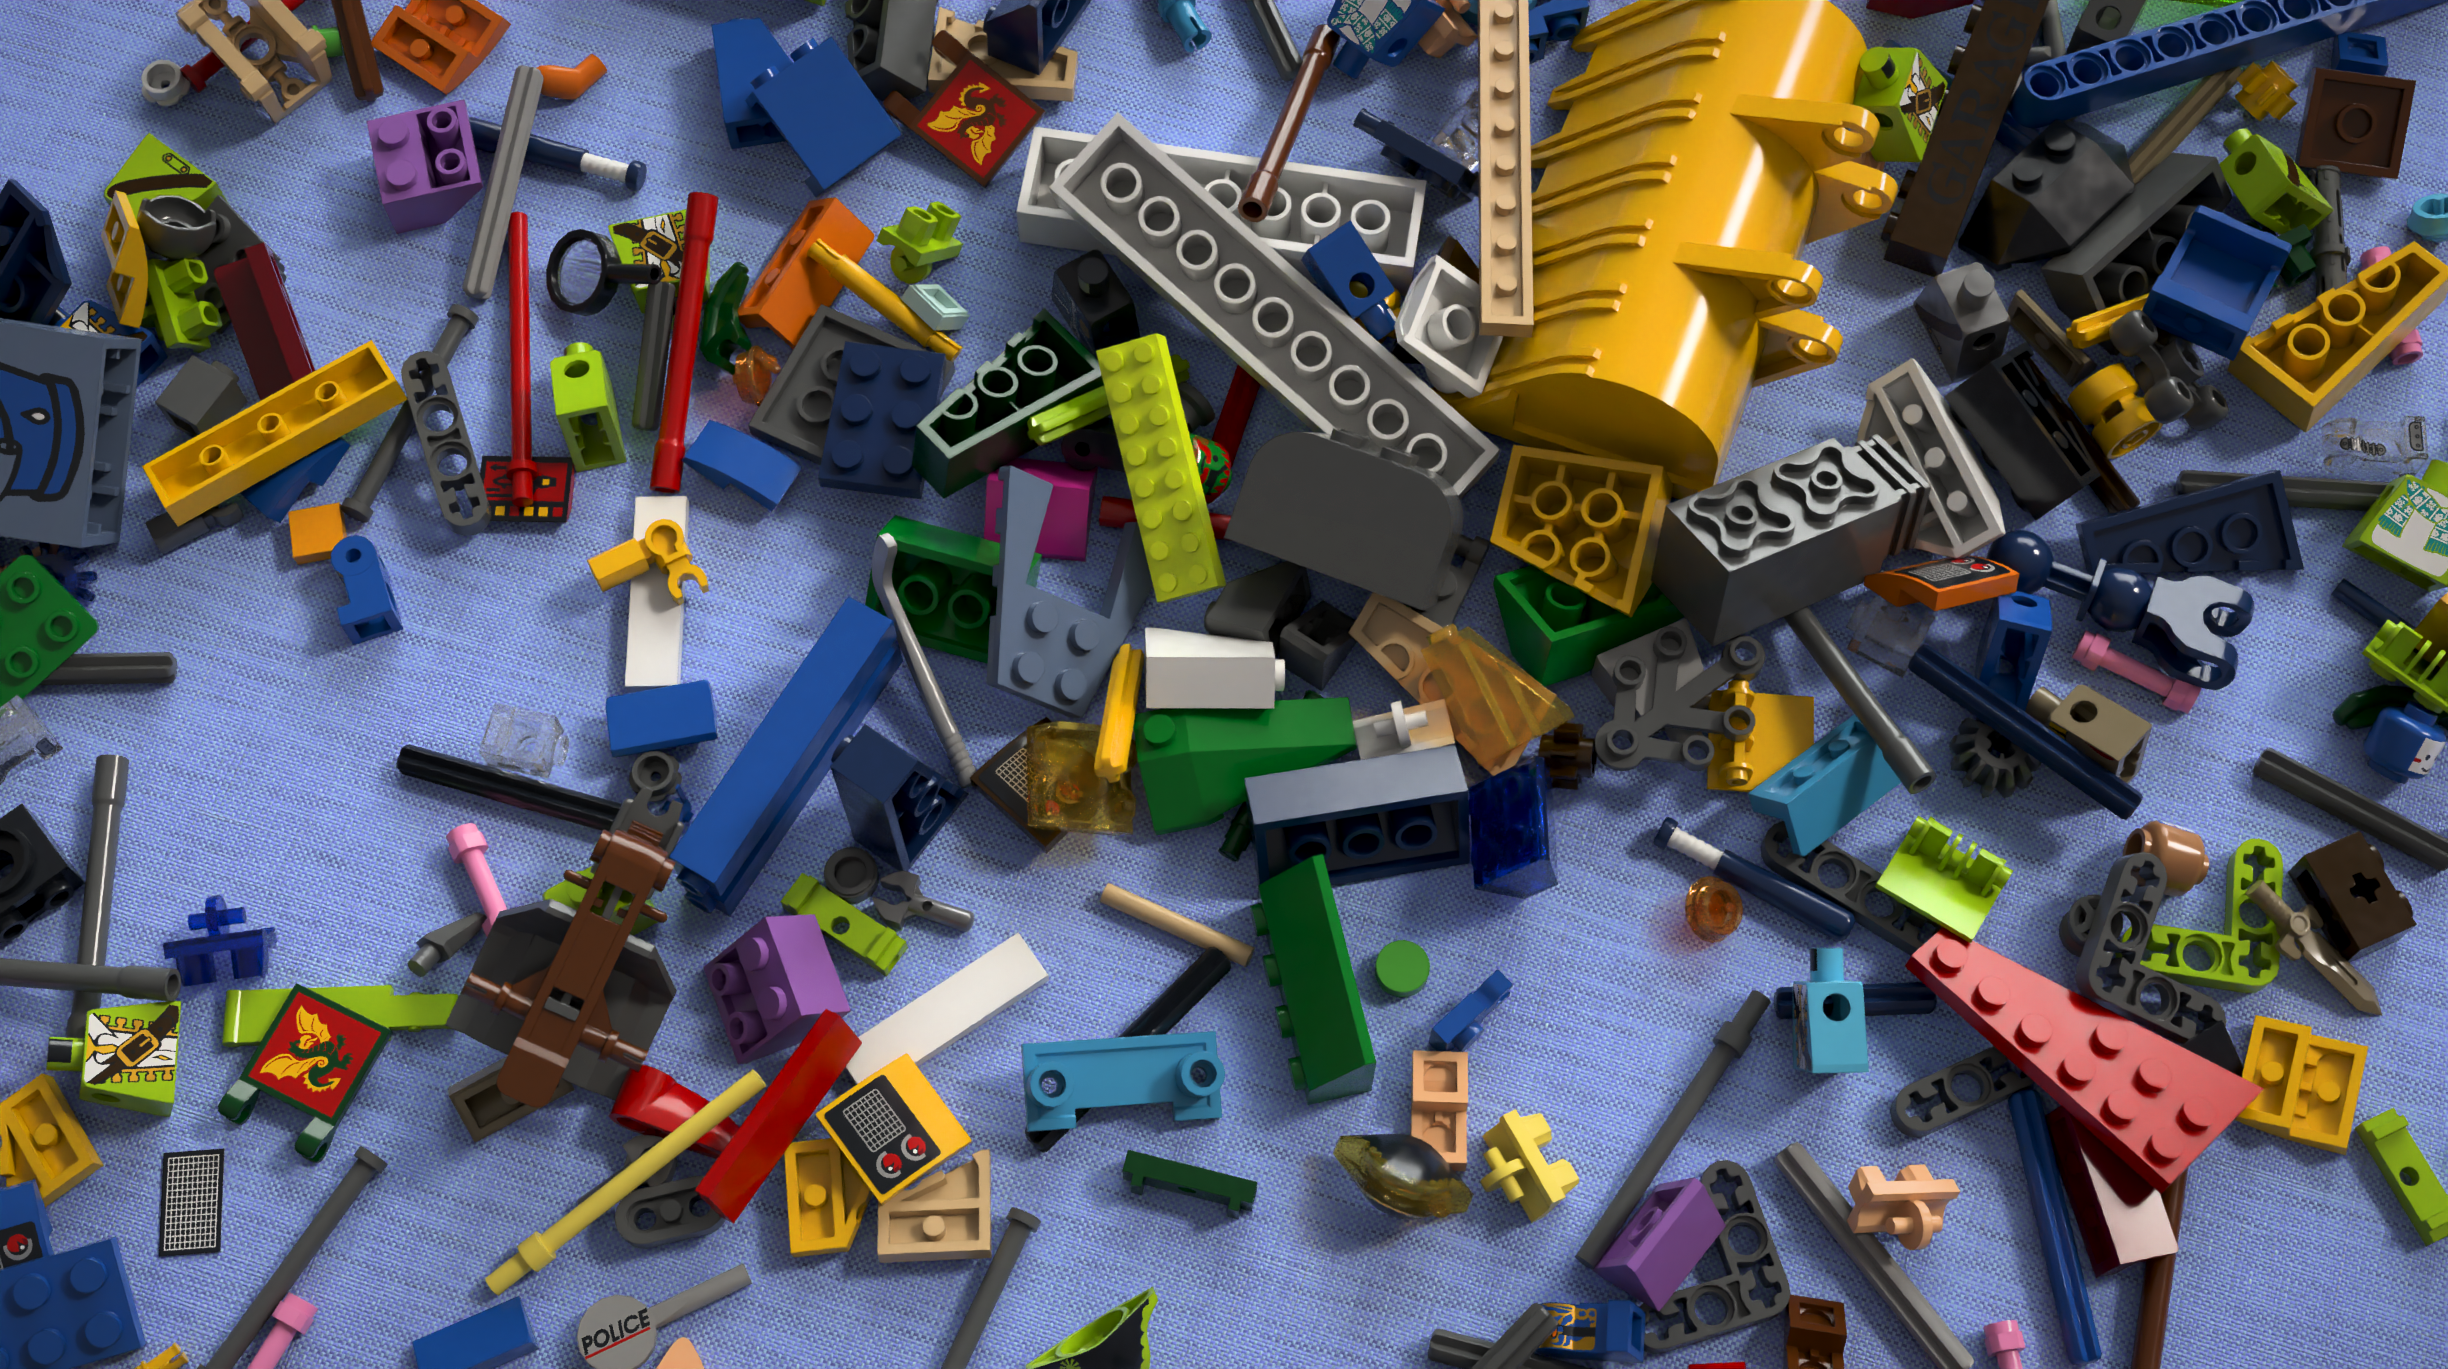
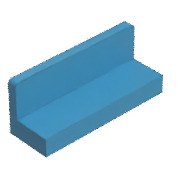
M1854 714L1750 791L1748 795L1754 812L1784 820L1793 853L1806 856L1895 788L1901 781L1883 758L1881 749Z

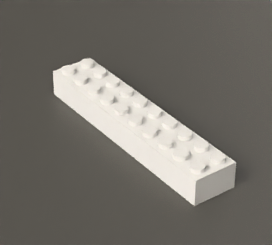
M1117 112L1049 186L1054 201L1312 431L1331 435L1333 428L1338 430L1345 429L1370 438L1369 449L1381 452L1383 446L1388 448L1392 446L1418 455L1420 458L1417 466L1442 476L1451 484L1460 500L1498 460L1500 449L1120 113Z

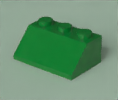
M895 515L877 534L876 540L879 535L889 533L897 543V554L892 569V584L920 646L988 664L990 616H996L997 588L992 586L993 566L999 565L1000 543ZM1034 553L1026 584L1033 587L1037 585L1042 554ZM871 567L865 605L887 617L874 587Z

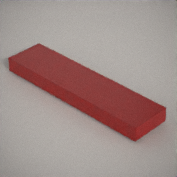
M828 1009L823 1011L696 1187L695 1191L720 1217L727 1221L735 1223L861 1046V1040L840 1015Z

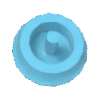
M2441 193L2425 196L2413 205L2411 214L2407 218V225L2411 231L2422 235V240L2432 242L2448 241V194Z

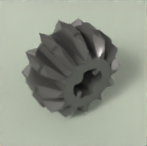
M1969 717L1965 718L1958 727L1960 734L1955 735L1949 745V750L1957 754L1950 763L1951 770L1967 772L1962 780L1963 788L1972 786L1974 782L1980 784L1982 799L1989 797L1994 788L1997 789L2004 799L2012 796L2015 786L2021 789L2027 788L2033 780L2031 772L2037 771L2041 762L1977 717L1976 720ZM1993 749L2001 753L1998 758L1990 754Z

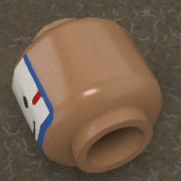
M2161 820L2150 821L2143 827L2132 831L2124 845L2122 856L2146 852L2155 855L2161 860L2167 873L2164 895L2171 897L2182 896L2190 891L2194 885L2200 884L2207 875L2209 858L2205 854L2203 841L2197 833L2190 829ZM2140 868L2131 869V876L2137 879V885L2139 887L2145 886L2146 880L2139 876Z

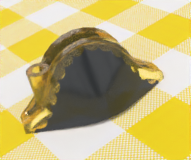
M1373 1134L1340 1136L1333 1151L1337 1160L1353 1179L1365 1198L1378 1210L1399 1219H1424L1432 1216L1443 1218L1449 1214L1464 1213L1467 1211L1474 1195L1436 1149L1427 1142L1411 1135Z

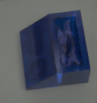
M1533 756L1470 787L1469 814L1471 820V864L1473 866L1474 889L1526 899L1558 885L1553 786L1544 757Z

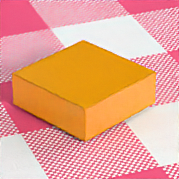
M339 502L288 512L292 553L298 565L331 559L334 546L340 540L347 537L345 516Z

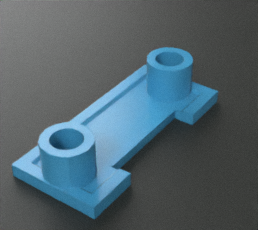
M1216 1031L1021 1044L1027 1132L1077 1128L1075 1109L1172 1102L1173 1122L1222 1118L1220 1088L1225 1079V1069L1217 1055ZM1196 1067L1203 1069L1205 1072V1079L1202 1083H1196L1192 1079L1191 1073ZM1045 1078H1052L1056 1082V1089L1051 1094L1042 1090L1041 1084Z

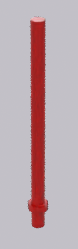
M513 212L508 224L511 461L506 465V476L512 481V504L518 507H527L533 504V480L538 476V466L532 461L528 216L522 212Z

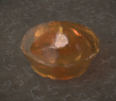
M754 345L748 351L738 354L735 362L733 383L736 384L739 396L743 402L760 406L772 386L771 372L778 374L781 367L773 355L767 354L758 345Z
M1714 876L1699 878L1691 885L1685 899L1687 922L1692 931L1701 940L1710 943L1723 941L1738 928L1742 920L1743 906L1739 893L1731 884L1724 882L1720 878Z

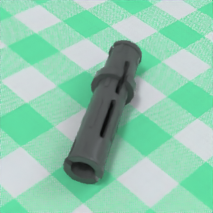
M2333 165L2317 166L2318 178L2315 170L2311 169L2308 172V179L2334 210L2312 229L2313 249L2309 253L2317 266L2315 269L2316 297L2331 288L2336 290L2347 284V266L2351 262L2350 248L2348 246L2345 247L2341 171Z

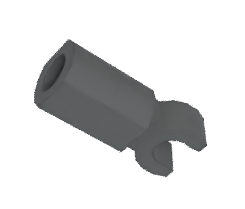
M236 503L226 508H218L220 505L218 504L179 527L168 512L146 521L145 524L161 553L165 554L210 532V527L216 524L223 526L233 525L239 522L244 515Z

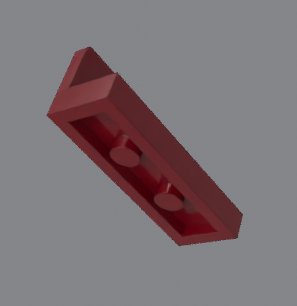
M264 242L244 248L247 258L214 269V276L260 401L316 371L273 252Z
M2059 1106L2047 1114L2045 1117L2056 1163L2095 1277L2113 1275L2135 1263L2171 1256L2178 1252L2179 1247L2160 1193L2065 1108Z

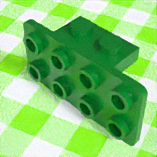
M32 555L19 556L0 573V720L87 643L99 630L98 621Z

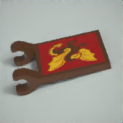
M941 30L932 40V45L939 56L956 67L921 112L897 91L890 92L883 101V105L889 115L913 131L973 180L986 188L1046 112L972 54L951 34Z

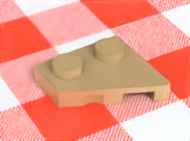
M990 1149L980 1150L972 1154V1161L946 1174L940 1170L922 1179L917 1187L911 1190H903L883 1206L878 1202L877 1255L879 1263L992 1258Z

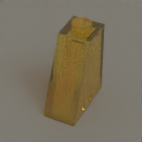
M1455 623L1426 637L1430 646L1420 651L1479 767L1575 718L1571 708L1469 626L1458 631Z

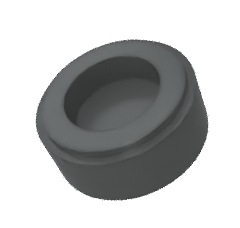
M847 847L836 851L828 859L824 868V879L829 891L849 904H854L868 899L875 892L879 883V872L874 858L867 851L857 847Z

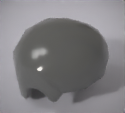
M159 195L150 200L147 198L142 200L137 215V224L144 243L152 252L175 260L195 258L209 248L215 237L216 213L211 209L205 211L197 203L180 195Z

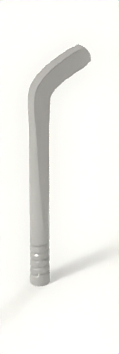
M889 533L878 536L873 551L872 579L874 587L887 617L894 622L897 641L937 735L943 744L945 752H947L946 755L950 760V764L954 768L953 771L957 775L961 789L972 786L970 777L976 772V768L972 765L973 761L969 757L968 750L965 749V743L962 741L961 734H959L950 709L894 590L892 569L897 554V543Z

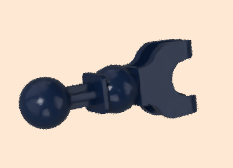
M2026 530L2007 532L2004 536L1996 539L1990 546L1986 559L1998 562L2020 573L2016 591L2033 594L2042 587L2082 601L2076 616L2078 621L2082 622L2088 611L2093 621L2106 631L2126 632L2135 629L2132 643L2148 649L2154 655L2158 665L2169 676L2209 690L2222 689L2234 680L2238 667V653L2232 644L2216 635L2233 637L2240 634L2250 624L2255 609L2252 596L2242 588L2211 576H2195L2184 581H2171L2158 576L2151 588L2146 579L2133 569L2113 568L2104 571L2107 559L2100 557L2091 575L2054 561L2051 548L2047 542L2039 535ZM2219 607H2227L2234 610L2235 612H2227L2220 609ZM2202 661L2213 663L2215 665H2218V667L2208 666L2204 664Z

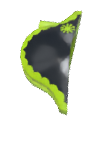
M1154 1288L1147 1289L1075 1331L1026 1364V1369H1149L1151 1355L1147 1329L1152 1311L1158 1302Z

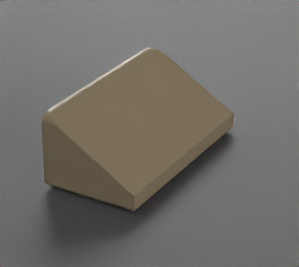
M2022 289L2015 293L2007 310L2010 325L2068 385L2073 387L2096 369L2098 365L2083 349L2073 347L2072 340L2067 338L2066 332L2029 294Z
M507 1056L448 1088L449 1097L474 1142L539 1109L510 1098L499 1091L497 1078ZM560 1079L548 1104L573 1091L572 1083Z

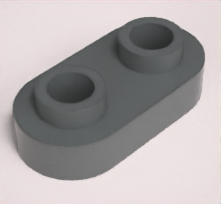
M693 1176L632 1191L620 1201L615 1213V1224L618 1232L630 1245L641 1249L658 1247L711 1234L718 1230L726 1219L720 1217L712 1208H710L706 1215L701 1217L692 1214L694 1204L699 1200H703L695 1189L704 1176ZM648 1212L656 1215L655 1224L647 1230L638 1228L637 1223L641 1215Z

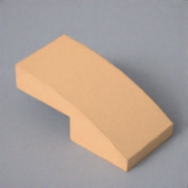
M1413 1050L1410 1135L1430 1144L1454 1171H1465L1467 1165L1468 1052Z

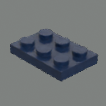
M845 341L818 475L820 487L915 499L922 498L925 479L912 467L916 425L939 405L947 364L945 354Z

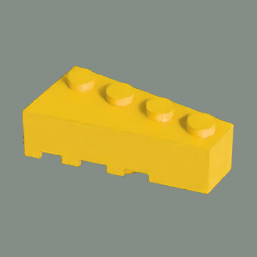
M2414 241L2357 274L2356 279L2336 290L2331 288L2317 296L2314 303L2293 315L2288 313L2271 323L2270 328L2253 338L2250 335L2246 337L2234 361L2230 360L2228 372L2306 433L2445 300L2448 293V266Z

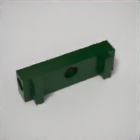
M1131 1150L1127 1151L1122 1170L1123 1180L1131 1181V1193L1142 1195L1144 1185L1227 1205L1228 1217L1239 1219L1241 1209L1252 1212L1257 1193L1256 1181Z

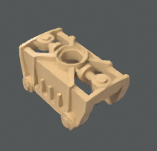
M194 0L175 13L179 26L186 33L195 34L203 47L207 46L236 79L240 81L238 84L243 96L254 103L258 101L274 123L290 114L331 81L332 73L325 51L327 48L325 38L318 30L315 31L313 28L307 30L281 0H242L250 8V24L240 15L233 18L229 14L227 0ZM210 19L221 20L225 24L222 31L227 37L222 34ZM250 38H258L267 43L269 51L265 57L259 60H251L241 53V45ZM281 60L300 63L316 81L306 85L300 79L288 78L285 75L287 66ZM276 80L281 85L282 98L285 101L282 107L269 82Z

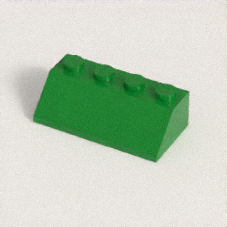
M1323 854L1312 856L1258 885V904L1250 905L1256 936L1266 935L1270 954L1262 956L1269 988L1279 987L1283 1005L1275 1007L1279 1032L1282 1039L1291 1037L1296 1057L1288 1058L1293 1088L1295 1091L1304 1089L1308 1105L1372 1091L1376 1068V1059Z

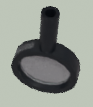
M578 229L570 231L563 236L551 252L546 269V286L551 300L560 310L589 316L598 314L609 305L617 292L618 284H658L662 277V271L656 264H621L616 245L607 236Z

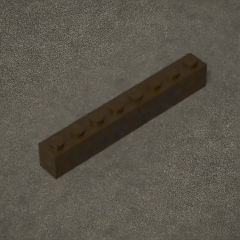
M1985 0L1983 6L1973 4L1963 32L1971 34L1967 47L1957 44L1947 73L1955 75L1951 87H1946L1937 114L1938 120L1934 130L1931 132L1922 161L1917 172L1907 169L1897 195L1898 198L1905 200L1900 214L1891 211L1880 239L1889 243L1883 260L1931 277L1943 273L2050 0Z

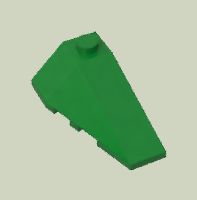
M1532 565L1496 575L1493 581L1511 654L1528 675L1543 687L1583 675L1593 669L1596 655L1673 624L1684 617L1653 582L1633 616L1629 617Z
M1348 697L1275 700L1274 709L1163 708L1137 713L1134 720L1138 764L1154 831L1157 836L1205 827L1224 818V812L1246 801L1244 778L1326 765L1357 749Z

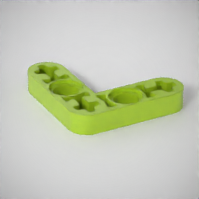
M2260 838L2249 839L2243 842L2229 857L2226 877L2224 935L2153 924L2146 949L2163 952L2170 945L2169 942L2173 943L2170 955L2152 953L2146 961L2141 960L2140 964L2181 984L2240 993H2256L2263 990L2277 976L2279 970L2280 953L2276 950L2275 944L2280 936L2277 933L2276 924L2267 915L2264 927L2252 928L2242 921L2239 909L2240 905L2244 903L2255 904L2246 895L2248 890L2246 888L2253 882V868L2251 865L2244 864V862L2251 855L2257 856V863L2266 867L2257 877L2256 882L2263 880L2282 899L2283 860L2277 847L2269 841ZM2132 926L2121 936L2120 942L2124 943L2129 939ZM2261 941L2253 949V964L2257 967H2262V970L2256 976L2250 977L2248 968L2239 965V963L2249 955L2250 942ZM2196 945L2203 948L2210 957L2209 969L2196 971L2187 966L2183 959L2184 947ZM2115 953V957L2120 958L2122 954ZM2168 959H2169V965H2170V966H2167V965H2166V961H2167Z

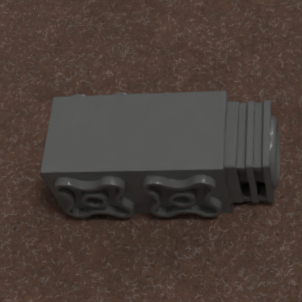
M1878 434L1870 436L1867 442L1864 440L1856 442L1852 448L1849 445L1843 447L1835 438L1829 439L1666 505L1651 581L1712 647L1864 583L1865 576L1880 573L1882 562L1886 560L1887 555L1895 556L1900 554L1903 548L1905 550L1914 548L1931 491V485Z

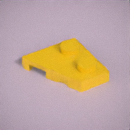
M42 1073L0 1103V1136L2 1139L0 1176L6 1177V1187L35 1179L43 1203L47 1207L104 1166L54 1077Z
M832 1138L792 1142L784 1152L791 1255L794 1258L848 1252L871 1200L872 1192Z

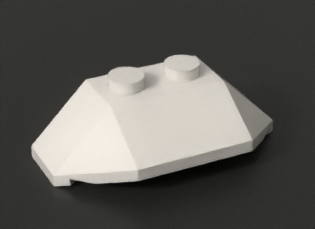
M1911 358L1868 384L1865 398L1867 403L1861 418L1856 442L1860 440L1867 442L1870 436L1878 434L1931 485V491L1914 549L1949 558L1961 559L2004 536L2005 529L1999 498L1962 427L1953 418L1950 406L1918 362Z

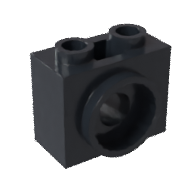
M22 803L0 818V870L9 864H13L11 872L6 877L0 879V943L9 942L19 937L27 929L28 923L45 911L64 905L72 898L74 891L85 884V881L42 822Z

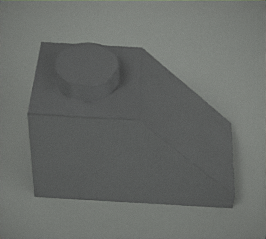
M1285 561L1227 582L1218 599L1212 601L1206 610L1204 618L1205 630L1210 635L1273 642L1276 658L1279 652V639L1283 628L1300 617L1311 598L1307 568Z

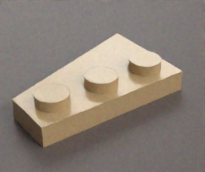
M939 7L935 36L941 30L947 31L972 54L1030 99L1074 101L1078 52L1059 46L1041 74L1037 75L988 55L987 33L983 31L984 21L978 20L974 25L956 19L954 11ZM934 47L932 49L928 74L930 93H936L956 68L939 56Z

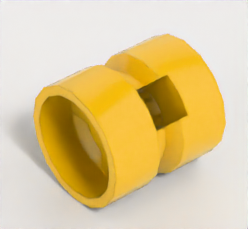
M2123 363L2109 365L2091 375L2078 385L2067 399L2084 425H2094L2091 435L2108 459H2115L2133 451L2153 437L2163 426L2148 411L2144 397H2137L2140 387Z

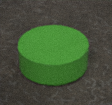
M1398 940L1387 944L1378 954L1375 966V976L1379 986L1385 992L1395 997H1409L1417 994L1425 986L1430 971V962L1426 952L1416 943L1407 940Z

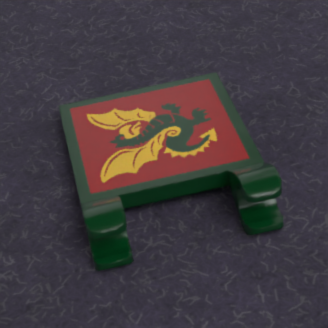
M296 983L241 1076L221 1099L218 1105V1112L229 1121L242 1125L247 1122L252 1114L261 1091L314 1117L298 1137L295 1143V1150L303 1158L313 1163H319L327 1154L337 1127L393 1031Z

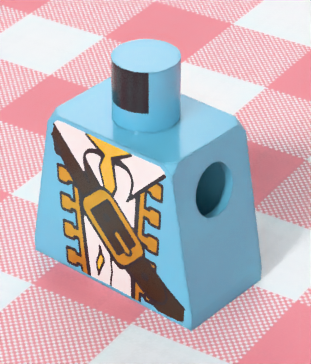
M1809 948L1810 981H1793V1068L1809 1073L1869 1072L1862 982L1844 980L1843 948ZM1830 995L1833 1000V1009L1826 1016L1823 1012V1002Z

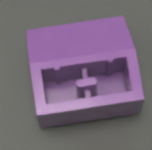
M464 99L367 121L382 204L396 234L446 223L483 188L467 105Z
M815 914L764 917L703 967L738 1064H747L801 1043L825 1009L840 1015L842 1018L851 1012Z

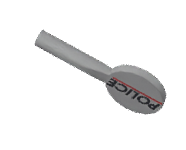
M742 1263L649 1308L631 1296L613 1295L600 1299L587 1309L579 1322L577 1341L580 1353L589 1366L594 1369H638L647 1362L655 1350L658 1336L657 1328L752 1284L744 1264Z

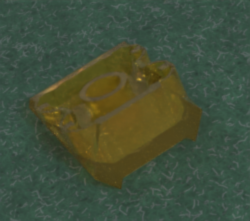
M1055 721L1026 727L1028 826L1043 830L1113 836L1133 835L1136 798L1132 793L1131 770L1138 761L1134 739H1131L1126 771L1120 774L1119 781L1109 783L1106 777H1097L1094 772L1101 725Z

